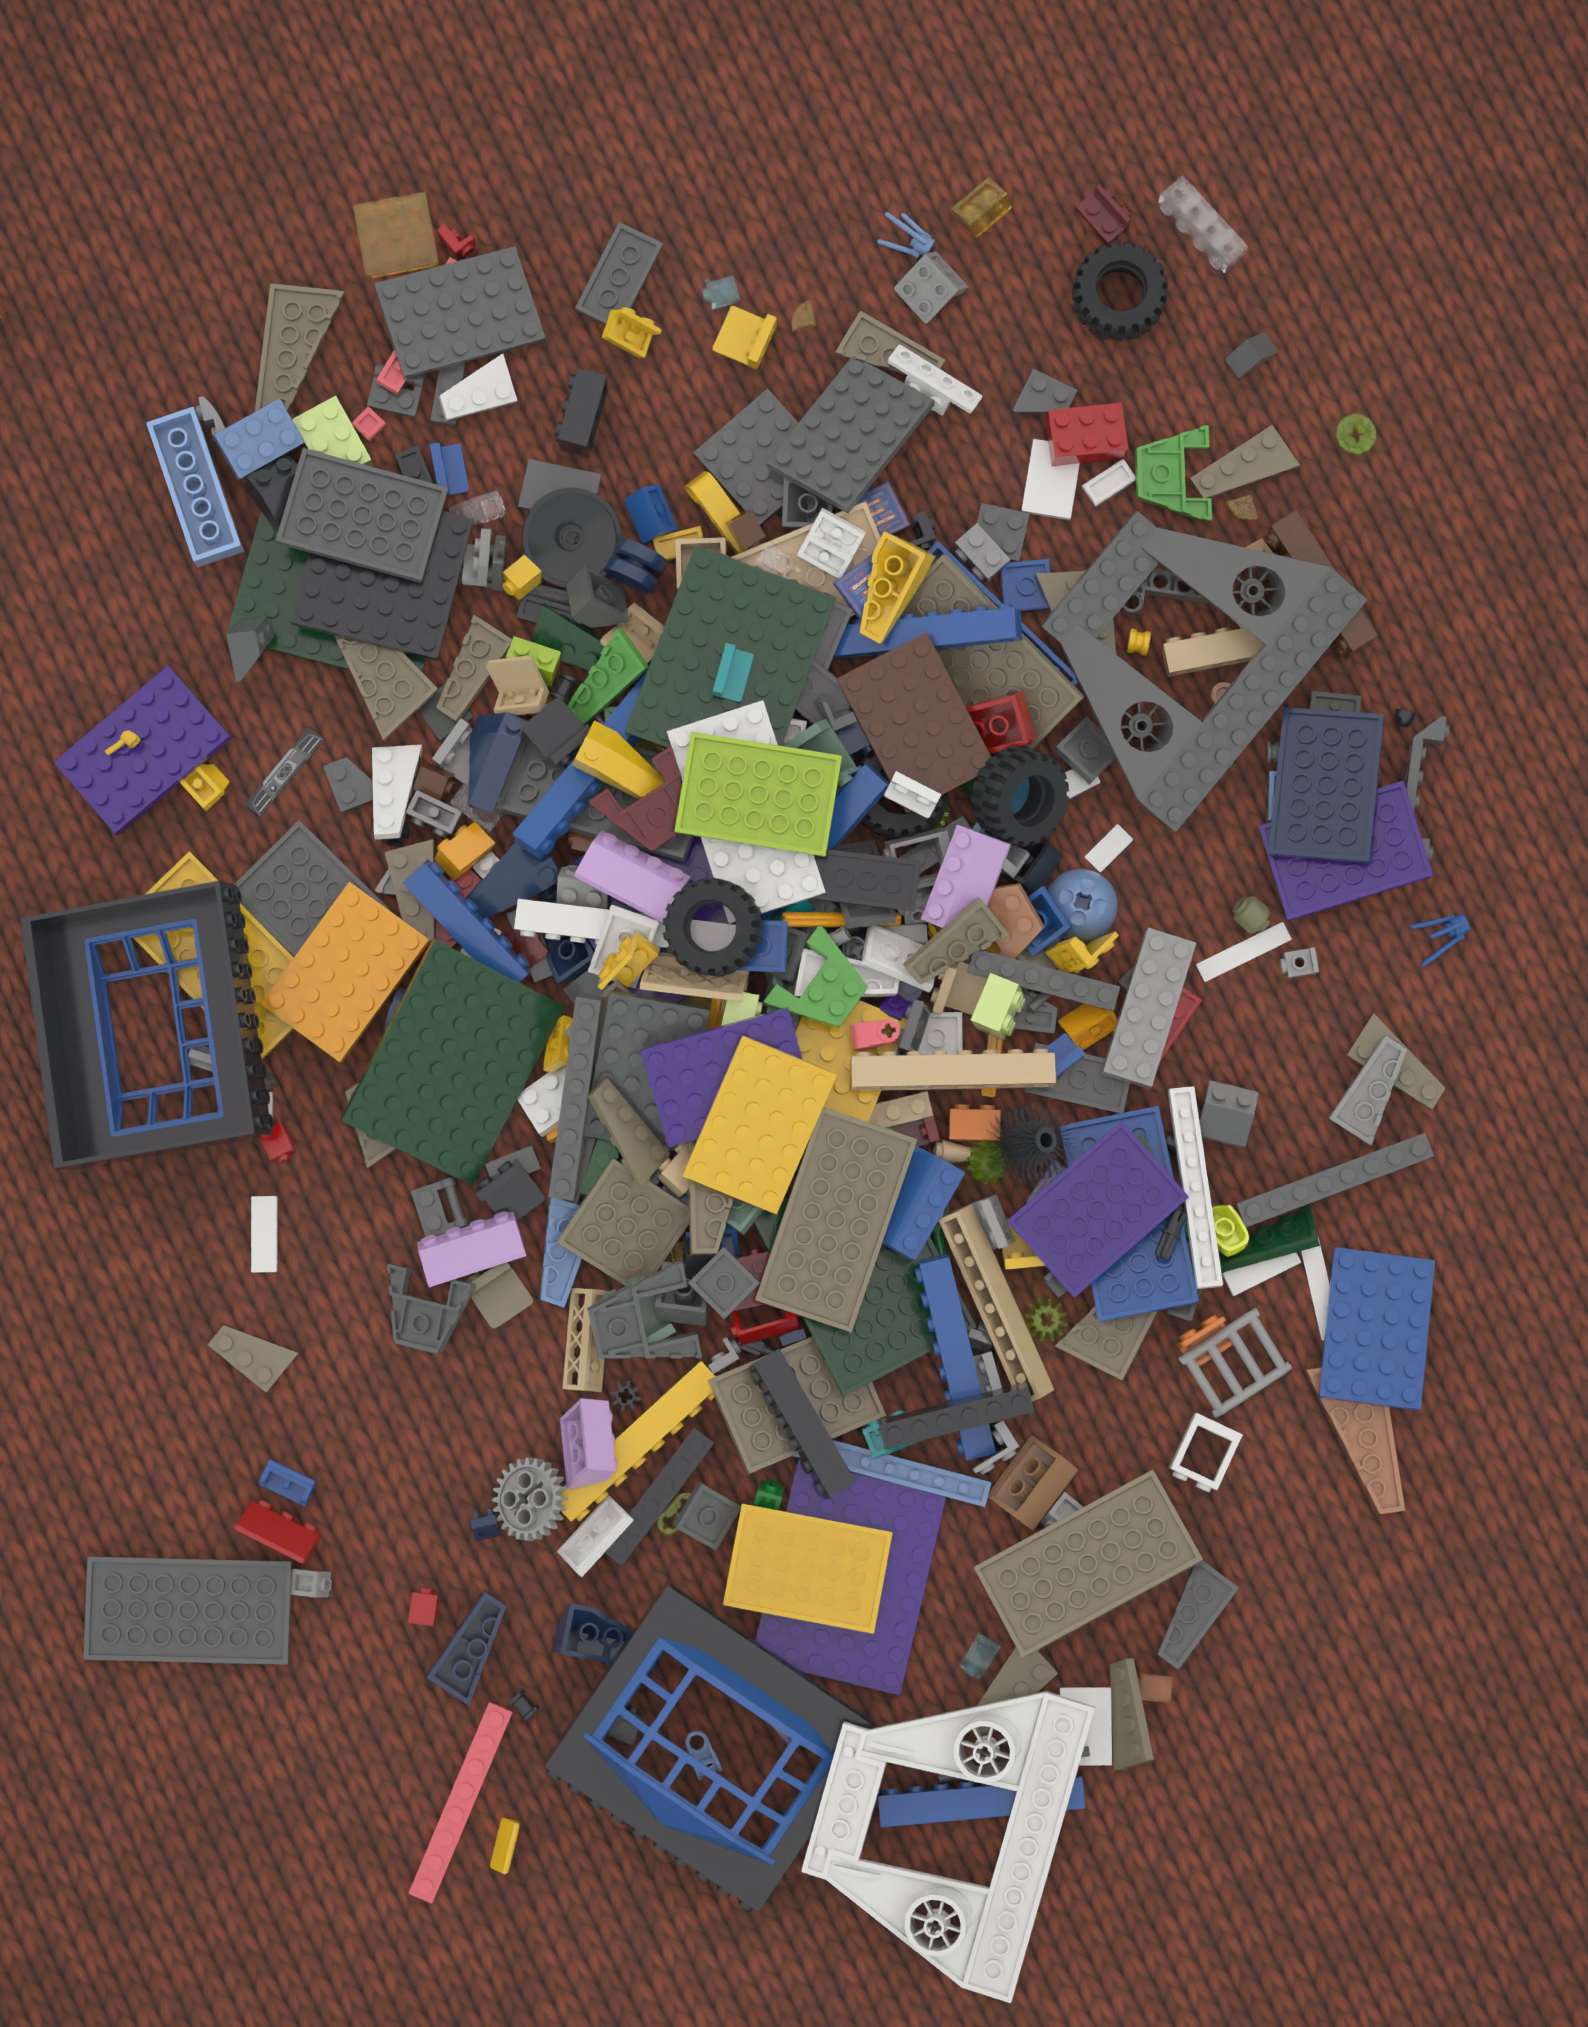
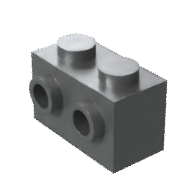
M416 790L406 811L408 816L411 817L410 822L420 827H424L427 824L434 828L433 833L444 838L447 835L454 837L464 817L462 811Z

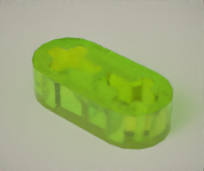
M681 1493L658 1518V1528L661 1532L673 1534L678 1531L677 1528L672 1529L669 1527L664 1529V1521L662 1519L665 1516L670 1518L674 1513L679 1516L680 1513L677 1510L682 1505L680 1499L682 1497L688 1499L691 1493Z

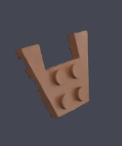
M1020 883L994 888L988 908L1010 934L1004 939L996 940L1001 950L997 954L1015 959L1045 926Z

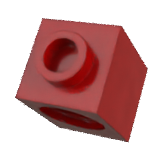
M282 1122L274 1125L271 1136L260 1137L269 1159L273 1162L276 1160L278 1163L284 1162L292 1158L291 1153L296 1151Z
M419 1587V1592H412L408 1623L435 1626L440 1595L434 1594V1589Z

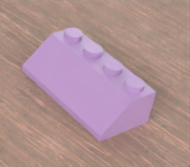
M957 825L921 919L944 928L978 897L988 907L1011 844Z
M603 830L592 841L574 874V877L661 923H663V918L667 916L668 911H666L668 903L671 904L673 902L675 893L677 891L681 892L691 876L683 873L680 869L671 867L659 858L650 856L639 850L636 846L627 844L616 838L613 834L606 833Z
M506 1211L494 1215V1218L485 1221L483 1219L475 1220L469 1226L463 1228L454 1227L448 1229L444 1234L438 1236L429 1235L420 1242H417L418 1252L429 1287L526 1256L523 1237L514 1211L509 1213Z

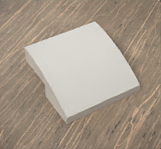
M822 508L797 556L829 574L841 578L864 538L866 531Z

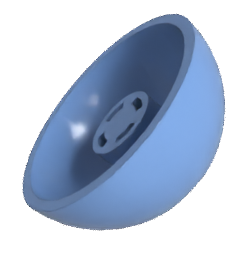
M1089 869L1066 871L1054 879L1047 889L1072 926L1064 938L1066 940L1077 937L1083 943L1090 942L1103 936L1116 919L1118 900L1115 890L1104 876Z

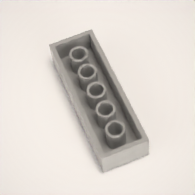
M1151 928L1145 930L1103 1064L1102 1075L1146 1089L1152 1087L1196 946L1195 942Z

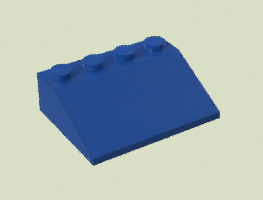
M915 1145L882 1245L910 1261H915L965 1172Z

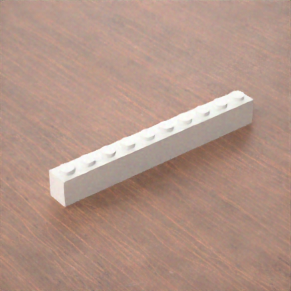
M518 899L514 929L521 931V936L535 937L536 933L546 934V939L560 940L561 936H569L571 942L585 943L586 939H594L597 945L609 910ZM637 913V914H639V915H642V916L651 918V919H653V920H656V919H654V918H652V917H650V916H648V915H646V914ZM692 920L691 936L700 948L706 951H719L727 947L733 940L736 925ZM660 921L652 944L659 949L669 946L663 937L665 926Z

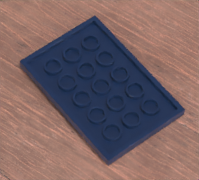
M1284 707L1269 856L1370 863L1384 714Z

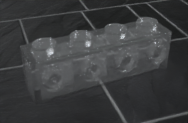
M1183 175L1160 194L1158 202L1160 203L1159 207L1167 216L1171 215L1177 221L1176 226L1182 233H1188L1191 236L1194 246L1199 251H1204L1210 257L1209 261L1217 270L1221 269L1225 273L1246 255L1249 247Z

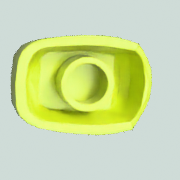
M1231 1205L1213 1206L1212 1212L1218 1250L1227 1257L1235 1255L1245 1249L1248 1244V1231L1239 1214Z

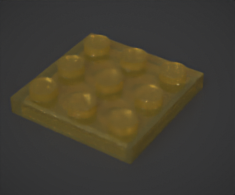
M426 192L353 205L367 279L439 265Z

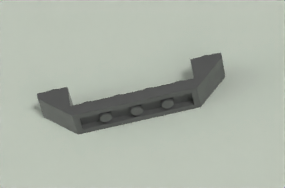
M1445 716L1438 718L1410 740L1404 783L1413 812L1414 809L1418 810L1420 795L1416 794L1417 785H1421L1423 779V770H1419L1420 761H1424L1426 756V746H1423V743L1440 745L1444 739L1448 738L1450 725L1446 724L1447 717ZM1422 838L1428 860L1431 861L1433 847L1430 846V839Z

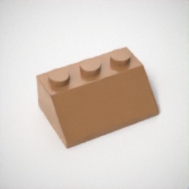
M1031 1435L989 1491L988 1498L1033 1531L1078 1469L1064 1457Z

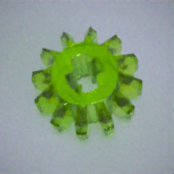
M993 1141L977 1143V1147L970 1148L973 1155L966 1157L968 1161H971V1164L966 1169L973 1171L971 1177L979 1179L980 1183L998 1182V1177H1004L1002 1168L1005 1165L1007 1166V1164L1004 1163L1002 1165L1000 1162L1005 1157L1003 1156L1000 1159L1001 1157L994 1155L998 1153L1001 1156L999 1153L1001 1151L996 1150L1003 1148L983 1149L1001 1146L996 1145Z
M1042 1299L1037 1300L1039 1310L1031 1304L1029 1309L1035 1314H1025L1024 1316L1026 1319H1033V1322L1027 1323L1026 1327H1035V1330L1030 1334L1032 1337L1041 1332L1040 1341H1044L1046 1333H1048L1050 1341H1053L1055 1338L1052 1331L1054 1330L1061 1336L1063 1332L1057 1326H1067V1322L1059 1321V1318L1067 1316V1313L1062 1312L1058 1314L1056 1312L1062 1306L1060 1303L1051 1308L1052 1299L1047 1300L1046 1307H1044ZM1042 1313H1044V1316L1047 1313L1051 1315V1326L1048 1327V1324H1046L1044 1327L1040 1324L1042 1322L1040 1317Z

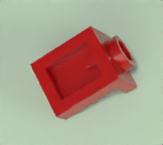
M444 224L437 230L439 238L456 259H459L461 256L466 257L474 251L476 240L472 234L460 242L462 239L454 228L449 230Z

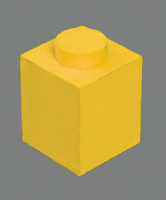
M523 555L503 572L502 586L509 595H514L520 601L541 583L542 571L529 558Z

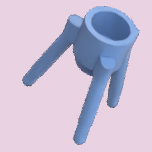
M889 212L885 213V216L914 237L910 243L913 249L881 239L877 241L878 244L911 254L915 258L929 253L935 243L931 235L923 231L905 213H902L901 217L914 230Z

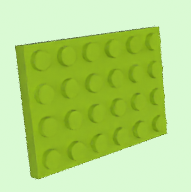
M691 732L674 832L826 857L842 756Z

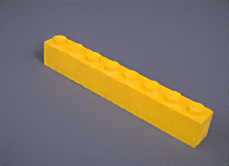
M702 1361L615 1439L613 1448L614 1457L617 1459V1469L605 1482L575 1489H566L562 1492V1496L568 1497V1500L562 1501V1505L567 1508L562 1512L571 1522L575 1518L581 1521L590 1512L587 1507L594 1501L599 1504L609 1495L606 1490L613 1484L618 1487L627 1478L625 1473L631 1467L636 1470L646 1461L644 1455L650 1450L655 1453L665 1443L663 1438L669 1432L672 1435L678 1432L684 1426L681 1421L688 1415L693 1418L702 1409L700 1404L706 1398L710 1401L715 1398L708 1380L716 1376Z

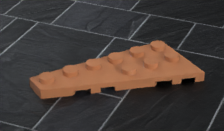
M1321 1368L1305 1370L1319 1395ZM1320 1398L1378 1513L1385 1514L1405 1511L1389 1407Z

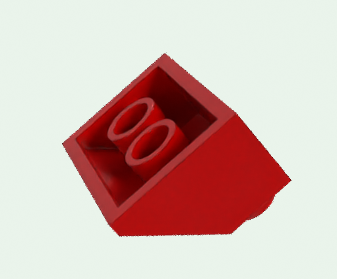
M265 1500L251 1501L234 1529L302 1564L309 1562L322 1536L317 1532L318 1527L306 1521L302 1525L294 1521L296 1516L284 1510L281 1513L272 1510L273 1505Z

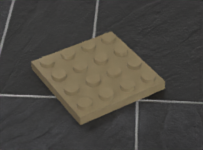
M611 1157L556 1242L624 1285L632 1277L637 1276L640 1278L644 1276L646 1278L658 1271L662 1262H664L690 1223L689 1205L650 1180H647L642 1187L635 1188L632 1182L634 1178L630 1170L625 1169L622 1162Z

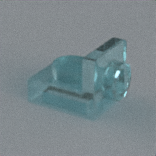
M734 276L710 282V279L705 280V288L701 290L705 303L710 302L712 309L740 301Z
M978 1633L959 1666L963 1668L966 1674L980 1679L987 1671L1001 1646Z

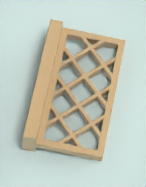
M659 952L656 958L645 968L640 982V989L741 1002L744 991L747 989L749 971H736L722 976H706L694 973L685 966L680 965L673 954Z

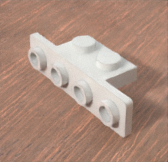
M902 345L897 346L887 361L890 365L907 374L904 382L906 385L934 399L935 405L931 410L942 416L947 411L951 402L966 412L972 413L982 399L981 394Z

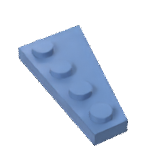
M550 1197L539 1299L565 1307L582 1258L558 1244L556 1240L579 1205L563 1199Z

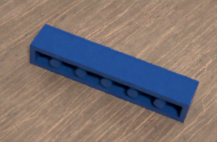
M427 859L405 879L403 884L474 960L517 982H520L528 975L531 970L528 967L530 965L528 960L522 954L517 955L512 950L511 942L504 935L501 937L494 930L495 925L487 917L483 918L477 912L478 907L469 898L466 900L459 893L461 891L459 886L453 880L448 881L443 876V869L435 861L431 863Z

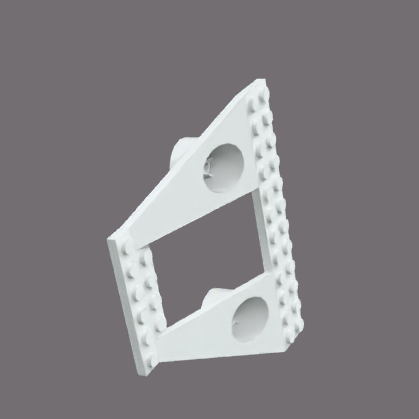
M1045 1691L873 1729L844 1722L801 1872L827 1880L960 1987L1011 2003L1095 1706ZM977 1727H991L989 1735L981 1736ZM971 1729L977 1737L975 1743L964 1740L966 1733ZM993 1730L1000 1731L1005 1738L997 1741L992 1737ZM1008 1741L1010 1754L999 1751V1744ZM964 1745L974 1748L973 1755L966 1756L963 1748ZM983 1746L988 1748V1753L983 1750ZM1000 1756L1009 1759V1761L1003 1766L998 1767L994 1759ZM974 1758L976 1762L980 1763V1767L974 1765L970 1760ZM887 1762L1017 1791L990 1887L860 1859ZM991 1762L994 1769L983 1768V1765ZM929 1900L941 1901L940 1908L932 1909ZM921 1903H924L928 1910L926 1916L915 1913L916 1908ZM944 1903L951 1905L955 1911L948 1914L943 1910ZM958 1914L961 1927L950 1924V1918ZM915 1918L925 1921L923 1928L918 1929ZM950 1929L959 1932V1934L949 1939L945 1932ZM940 1936H942L943 1940H934V1938H938Z

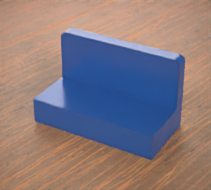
M440 443L430 444L437 485L448 487L447 496L468 493L469 485L461 445L455 444L441 447Z
M660 485L642 487L624 500L642 544H646L658 536L674 533L678 530Z
M1066 1033L1045 1048L1048 1049V1053H1055L1056 1078L1085 1056L1080 1046L1077 1047Z

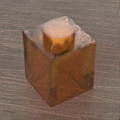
M1140 1672L1138 1683L1142 1700L1171 1703L1173 1677Z

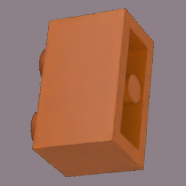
M955 1105V1109L949 1110L948 1141L999 1142L1000 1139L996 1137H1000V1132L998 1133V1131L994 1130H996L995 1127L1000 1128V1125L998 1126L995 1121L996 1119L1000 1121V1110H995L994 1105H980V1110L970 1109V1105Z

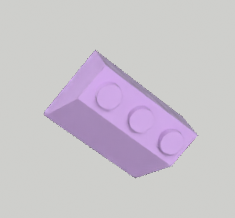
M581 1398L560 1418L567 1489L605 1482L616 1472L617 1459L614 1457L613 1448L615 1437L612 1434V1412L609 1409V1401Z

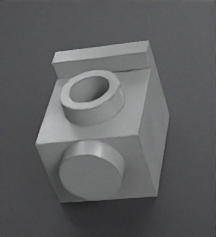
M1315 947L1285 952L1282 955L1283 959H1279L1281 973L1286 974V979L1316 975L1319 972ZM1295 959H1301L1303 961V966L1297 967L1295 965Z

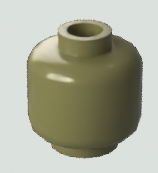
M1255 896L1242 897L1232 910L1234 912V921L1248 933H1254L1258 930L1262 932L1270 923L1268 919L1270 909Z

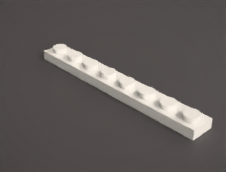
M1192 1086L1169 1089L1168 1097L1181 1187L1189 1196L1184 1201V1208L1187 1214L1186 1221L1196 1289L1223 1286L1195 1088Z

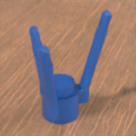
M1451 914L1444 918L1410 925L1411 929L1446 923L1444 924V929L1431 934L1430 938L1434 939L1446 933L1450 938L1454 937L1421 963L1422 967L1428 965L1457 942L1465 939L1464 934L1470 932V926L1463 914L1458 916Z

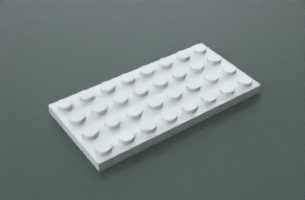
M763 700L667 731L682 780L691 732L778 745ZM701 837L714 878L730 881L744 888L755 899V904L760 908L762 914L826 893L814 855ZM723 905L728 923H735L736 920L733 913Z

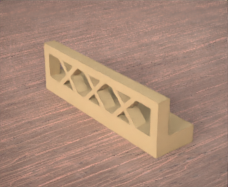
M571 1288L562 1389L602 1392L605 1358H598L587 1308L603 1300V1295L609 1291ZM585 1294V1302L581 1308L579 1306V1295ZM581 1320L583 1323L582 1331L578 1333L577 1323ZM579 1346L580 1356L576 1359L574 1355L575 1348ZM577 1371L578 1383L577 1385H572L573 1373Z

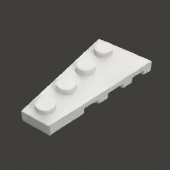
M422 745L372 748L375 839L400 838L408 801L413 790L412 785L418 771L419 758L423 751Z
M803 950L794 990V996L800 998L826 961L825 958L813 950ZM847 958L868 986L862 997L897 995L900 980L865 966L859 960Z

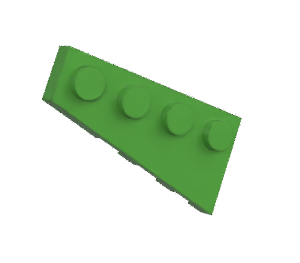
M622 627L615 630L609 645L604 647L600 659L596 665L591 667L588 672L589 676L579 686L567 705L584 726L589 724L649 669V665Z

